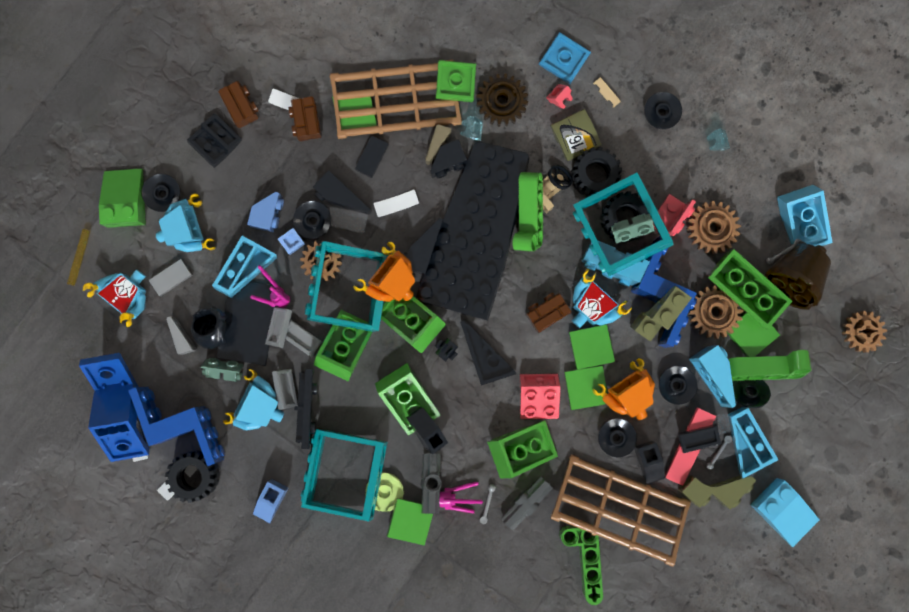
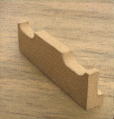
M601 77L593 83L600 88L599 92L603 97L613 103V108L621 102Z

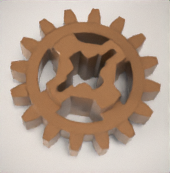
M316 241L314 242V247L307 245L308 252L302 251L305 258H300V261L305 264L301 268L307 269L304 273L306 276L311 274L313 264L316 265L317 257L313 256L312 260H309L310 256L315 252L316 246H319ZM331 252V255H325L324 260L326 261L323 263L321 281L324 278L326 282H329V276L336 278L334 272L340 273L337 267L343 264L338 261L342 257L341 254ZM334 263L331 270L328 271L330 264Z
M860 311L859 313H853V317L846 318L849 323L843 324L846 331H843L842 334L847 335L844 342L850 341L849 348L855 347L856 352L863 351L865 353L869 352V350L876 351V346L883 345L880 340L886 339L883 333L887 332V329H882L885 322H879L880 316H874V312L866 313V311ZM863 330H865V331H870L869 333H866V334H865V333H864V334H863V333H859V331H863Z

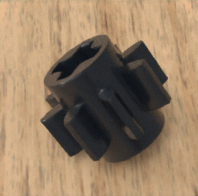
M448 338L445 341L440 339L435 345L438 348L435 353L445 362L448 359L452 361L458 355L455 352L458 347Z

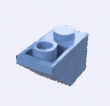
M274 192L254 204L251 208L247 225L251 228L273 233L274 228H277L279 224L278 212L282 210L284 204L282 195Z
M273 479L269 480L258 498L253 515L271 523L289 488Z

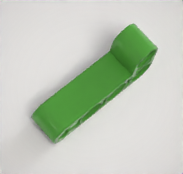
M521 172L519 176V231L514 234L513 249L535 251L542 246L543 176L541 173Z
M808 350L793 351L787 356L736 357L728 359L732 381L798 379L804 377L812 370Z
M572 525L563 526L559 531V537L564 545L570 547L579 546L583 595L589 604L598 605L603 600L599 536L592 535L591 538L585 539V530ZM568 531L574 534L571 540L564 539V535ZM588 550H593L594 556L590 559L585 558V553ZM595 570L596 575L593 578H588V571ZM590 585H593V589L596 592L594 597L590 596L592 594V587Z

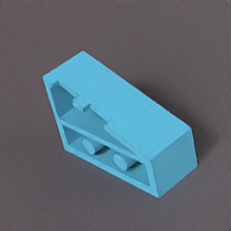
M241 236L212 286L217 291L232 298L261 273L258 269L259 265L265 269L277 259V255L250 239Z
M598 241L609 265L632 255L628 252L624 254L616 250L615 247ZM588 246L581 262L585 263L584 266L590 270L595 271L597 269L601 271L598 265L601 262L599 256H594ZM644 259L643 262L640 261L614 275L608 276L607 272L602 273V275L610 279L614 277L619 280L620 284L626 287L634 286L640 283L650 261Z
M743 406L727 414L738 470L742 478L778 461L776 454L748 407Z

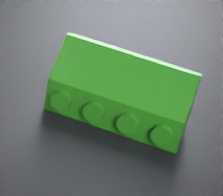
M734 249L727 252L720 259L708 277L766 330L773 325L792 302L790 298Z

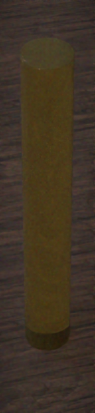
M82 229L67 284L75 286L90 234V231Z

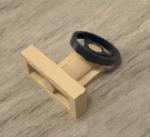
M560 165L552 166L548 171V176L543 179V210L546 214L554 207L549 199L561 189H568L572 185L570 172ZM559 170L563 171L567 175L568 180L565 179L564 175L560 173Z

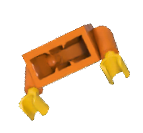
M388 242L387 246L391 248V251L382 247V252L389 256L369 280L368 284L370 286H366L364 280L358 279L357 281L361 282L363 287L359 289L353 286L356 291H365V294L378 301H400L402 298L405 301H409L414 295L410 288L415 282V278L412 275L411 262L399 250H395L394 243Z
M638 358L636 361L639 367L636 366L634 361L630 362V368L635 372L608 389V394L605 392L606 388L603 384H598L602 389L601 393H598L595 389H592L596 396L601 395L603 397L602 400L613 411L621 415L627 414L631 418L636 416L638 420H643L647 417L645 409L653 405L655 383L647 369L644 370V361Z

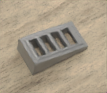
M167 317L166 320L177 354L185 355L196 351L195 345L175 317Z

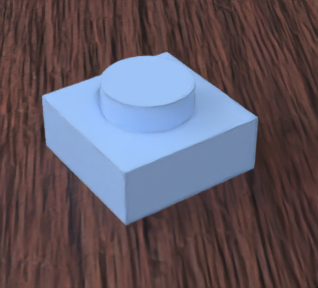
M294 228L278 238L289 255L305 245Z

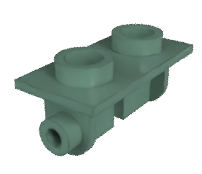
M644 213L631 218L633 222L631 225H629L628 220L614 223V226H611L615 242H625L655 231L650 214L646 215Z
M209 358L201 365V368H203L202 375H205L206 378L220 379L221 373H224L223 380L237 382V380L241 381L242 379L240 371L244 364H238L236 361L225 362L219 361L217 358Z

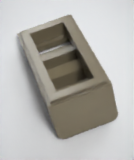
M439 124L436 125L425 159L427 165L434 161L440 147L450 137L451 128Z

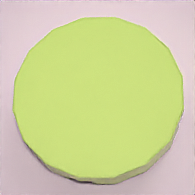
M385 472L381 475L375 507L377 511H391L394 509L396 498H403V484L394 474Z

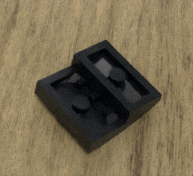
M216 113L203 122L201 128L187 139V143L213 168L219 165L242 141V138Z

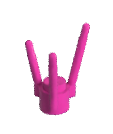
M259 265L258 269L274 286L270 287L272 291L270 294L271 300L251 295L250 298L268 304L271 307L276 305L279 308L286 307L290 302V296Z
M479 482L445 488V492H440L439 506L445 507V510L475 513L472 509L454 505L456 503L482 504V500L456 499V495L452 494V492L477 486Z

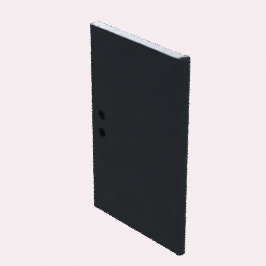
M249 282L232 298L227 296L224 312L227 315L224 335L226 343L225 345H219L217 358L266 366L269 345L265 343L274 307L251 299L250 296L254 295L271 300L270 294L272 291L270 287H274L273 285Z

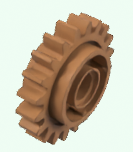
M712 201L709 205L706 202L703 203L702 208L700 206L695 208L696 212H693L691 215L694 219L687 220L692 226H689L686 230L692 231L688 238L694 237L695 240L692 242V245L699 243L698 250L705 247V253H708L710 250L712 254H716L718 250L722 253L725 252V248H732L730 243L737 242L734 237L740 235L736 229L740 228L741 225L735 224L739 217L733 218L736 211L728 212L729 205L722 208V202H719L716 206L715 202ZM711 223L716 225V232H713L710 229Z
M716 285L711 288V291L708 287L704 288V293L698 291L699 298L695 296L697 299L693 310L688 312V315L694 316L689 322H696L693 329L700 327V335L706 331L707 338L714 334L715 339H718L720 334L724 338L727 337V332L729 334L734 333L732 327L738 328L739 325L736 321L743 319L738 316V314L743 312V310L737 309L739 305L721 289L717 291ZM712 308L719 310L718 317L712 315Z

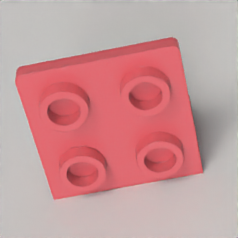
M671 194L666 197L658 209V213L670 236H674L682 230L685 225L683 221L687 217L689 218L695 210V207H693L696 203L695 200L692 199L687 204H684Z
M520 374V418L558 419L560 404L558 374Z

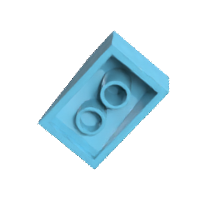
M810 185L777 197L780 215L791 245L794 244L796 239H800L802 242L813 246H824L833 243L824 190L815 185Z
M718 345L707 346L689 358V360L720 406L733 408L736 406L730 362L727 359L728 354L723 347Z
M776 478L750 504L791 547H794L819 521V518L801 496L785 480Z

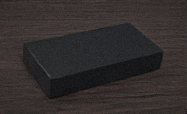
M371 135L355 170L373 178L389 144Z
M716 424L677 433L682 453L722 444Z

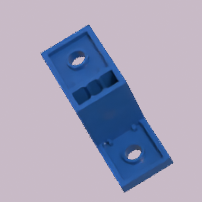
M659 236L653 240L652 245L661 241V237ZM668 248L645 259L650 261L640 283L634 285L631 292L655 303L673 286L678 287L692 297L668 330L664 329L658 343L663 348L674 347V344L677 345L679 343L681 328L686 326L689 320L687 314L690 309L694 308L697 301L695 298L696 292L653 274L659 270L661 266L660 257L662 254L665 255Z
M115 353L81 359L79 367L94 389L88 428L110 462L148 456L150 449L136 427L137 413L128 391L139 386L121 354Z
M135 387L128 390L148 446L160 444L195 431L207 466L224 460L225 451L217 441L218 432L215 427H212L210 421L212 416L208 408L206 409L205 406L194 407L160 420L162 415L159 408L155 406V395L149 387Z

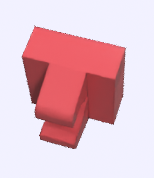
M558 84L546 98L550 103L564 109L566 106L563 104V100L572 101V90L568 85Z

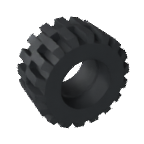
M595 147L579 155L573 165L571 175H573L572 183L575 182L574 187L576 190H580L579 193L581 195L586 194V197H589L621 180L622 175L620 173L622 172V167H619L621 162L620 160L616 161L614 153L613 155L609 153L611 150L606 149L603 151V147H598L595 150ZM590 164L602 166L606 171V180L600 183L591 181L586 174V167Z
M627 191L624 194L623 192L618 193L602 209L603 213L600 220L603 222L601 225L602 228L605 227L606 229L604 232L611 235V239H615L611 226H614V223H618L616 211L619 208L626 207L631 209L635 217L644 213L648 214L642 200L638 197V193L631 194V191ZM640 236L635 237V238H632V239H629L628 241H625V242H630L631 240H635V239L639 238Z
M192 451L179 455L167 467L169 471L165 473V477H168V480L165 481V484L170 485L169 493L174 492L173 497L175 499L180 498L182 502H197L209 496L210 493L214 492L215 486L219 483V480H217V477H220V472H217L218 464L207 466L201 451ZM189 465L197 467L201 472L202 481L197 488L189 486L184 479L185 469Z

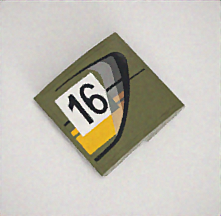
M585 109L550 125L566 161L578 157L585 150L589 151L590 148H597L602 145Z

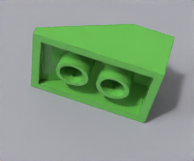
M143 169L104 171L99 200L100 225L107 228L146 225L145 203L142 198V188L144 185Z
M414 296L409 301H405L402 298L400 301L392 300L383 304L381 320L420 353L427 348L446 325L435 313Z
M340 310L337 316L338 319L368 324V322L343 310ZM332 325L316 355L314 366L349 381L372 332Z
M408 363L375 383L379 396L408 436L414 430L406 417L421 406L433 420L440 416L438 409Z
M545 420L487 442L500 478H513L558 457Z

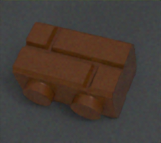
M235 81L218 91L238 128H242L258 119L256 112L259 110L254 101L250 102L248 98L250 92L246 85L242 86L239 81Z
M314 97L291 100V106L288 109L290 118H294L295 125H291L293 136H297L299 141L321 138Z
M551 293L543 298L545 302L541 305L535 303L527 308L529 312L526 313V316L537 333H540L571 313L570 308L560 293L556 295Z

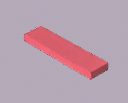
M697 407L686 431L710 426L713 424L716 416ZM679 444L665 473V478L683 486L700 450L682 453Z

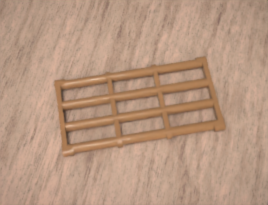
M438 63L414 66L409 64L405 67L378 70L373 68L369 71L342 74L337 72L330 73L329 76L332 84L338 139H345L348 136L374 133L383 134V132L408 129L421 130V128L434 127L438 124L442 126L462 125L459 102L444 99L417 102L416 91L436 89L437 81L415 84L414 73L437 71ZM410 74L411 84L377 88L376 77ZM372 78L374 89L339 93L336 91L335 82ZM412 92L413 103L380 106L378 96ZM375 96L376 107L339 111L338 100ZM455 106V117L429 120L419 119L418 110ZM412 110L415 112L416 121L382 125L381 114ZM377 115V126L341 130L340 119Z
M571 454L550 519L570 524L590 532L593 536L598 535L626 546L631 551L636 550L664 561V564L673 567L676 562L691 501L652 488L649 484L645 485L615 473L613 470L609 471L579 459L580 457ZM575 465L606 477L605 488L571 476L572 466ZM612 480L643 492L641 503L609 491ZM567 483L602 496L599 507L565 494ZM648 495L682 507L680 518L647 506ZM607 498L638 510L636 521L604 509ZM561 501L597 514L594 525L558 512ZM643 513L677 525L676 535L672 536L641 524ZM601 517L633 528L631 539L629 540L599 528ZM638 531L673 544L671 555L637 543Z

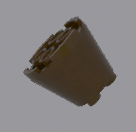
M799 241L796 246L769 268L764 276L792 300L789 306L810 310L811 307L817 306L822 299L831 260L823 246H813Z

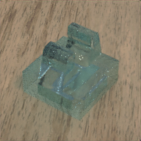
M474 116L467 117V120L461 123L466 126V131H461L460 134L473 140H481L483 122Z
M718 129L707 136L708 141L716 140L715 145L709 147L710 150L724 151L730 149L726 130Z

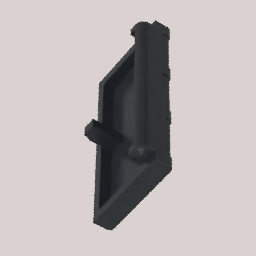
M305 369V373L303 371L299 373L298 406H295L294 410H297L296 442H302L301 449H310V435L315 434V422H311L313 395L317 394V383H313L314 369Z

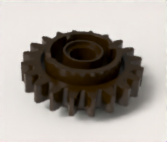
M505 73L503 79L497 74L496 80L490 76L489 83L483 81L484 88L479 87L478 89L481 94L476 96V99L480 100L476 106L482 107L479 110V114L486 113L484 120L491 118V125L494 121H497L498 127H500L501 122H504L507 127L509 120L515 124V117L518 119L522 118L521 113L526 112V108L523 106H528L529 101L524 100L528 98V93H523L526 87H519L521 80L514 82V76L507 79V74ZM505 97L507 102L502 104L497 99Z

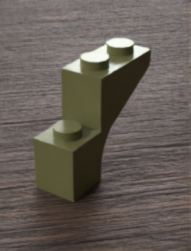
M673 286L647 312L641 311L630 327L651 342L662 326L667 330L671 327L692 297L678 287Z
M690 475L684 485H681L678 490L699 508L707 505L712 495L724 507L731 510V508H735L740 504V498L745 493H749L754 488L753 484L756 480L751 476L742 478L739 475L707 485Z

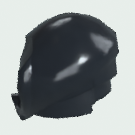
M215 306L201 309L194 313L191 333L196 343L205 349H214L219 345H225L224 335L227 315Z

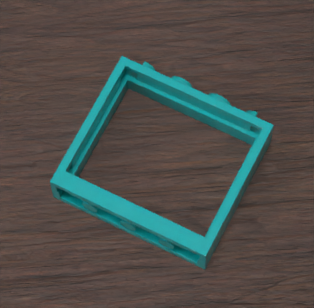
M638 173L573 205L575 208L573 215L577 222H582L584 227L581 228L585 239L590 238L592 245L589 247L594 256H599L601 262L598 265L602 273L607 272L608 276L614 275L674 245ZM634 185L662 240L609 265L583 210Z
M322 241L319 246H316L314 257H317L316 265L313 264L311 276H314L313 284H310L308 288L310 302L306 303L305 306L307 320L371 332L379 331L383 301H378L374 298L371 300L368 324L316 315L315 311L325 251L376 261V271L389 255Z
M316 429L311 439L313 444L312 452L310 451L307 460L309 469L304 475L305 489L302 490L300 495L302 497L301 507L368 522L373 520L388 442L325 429ZM325 436L375 446L363 511L313 501Z

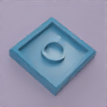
M559 32L539 62V65L568 84H571L591 52Z

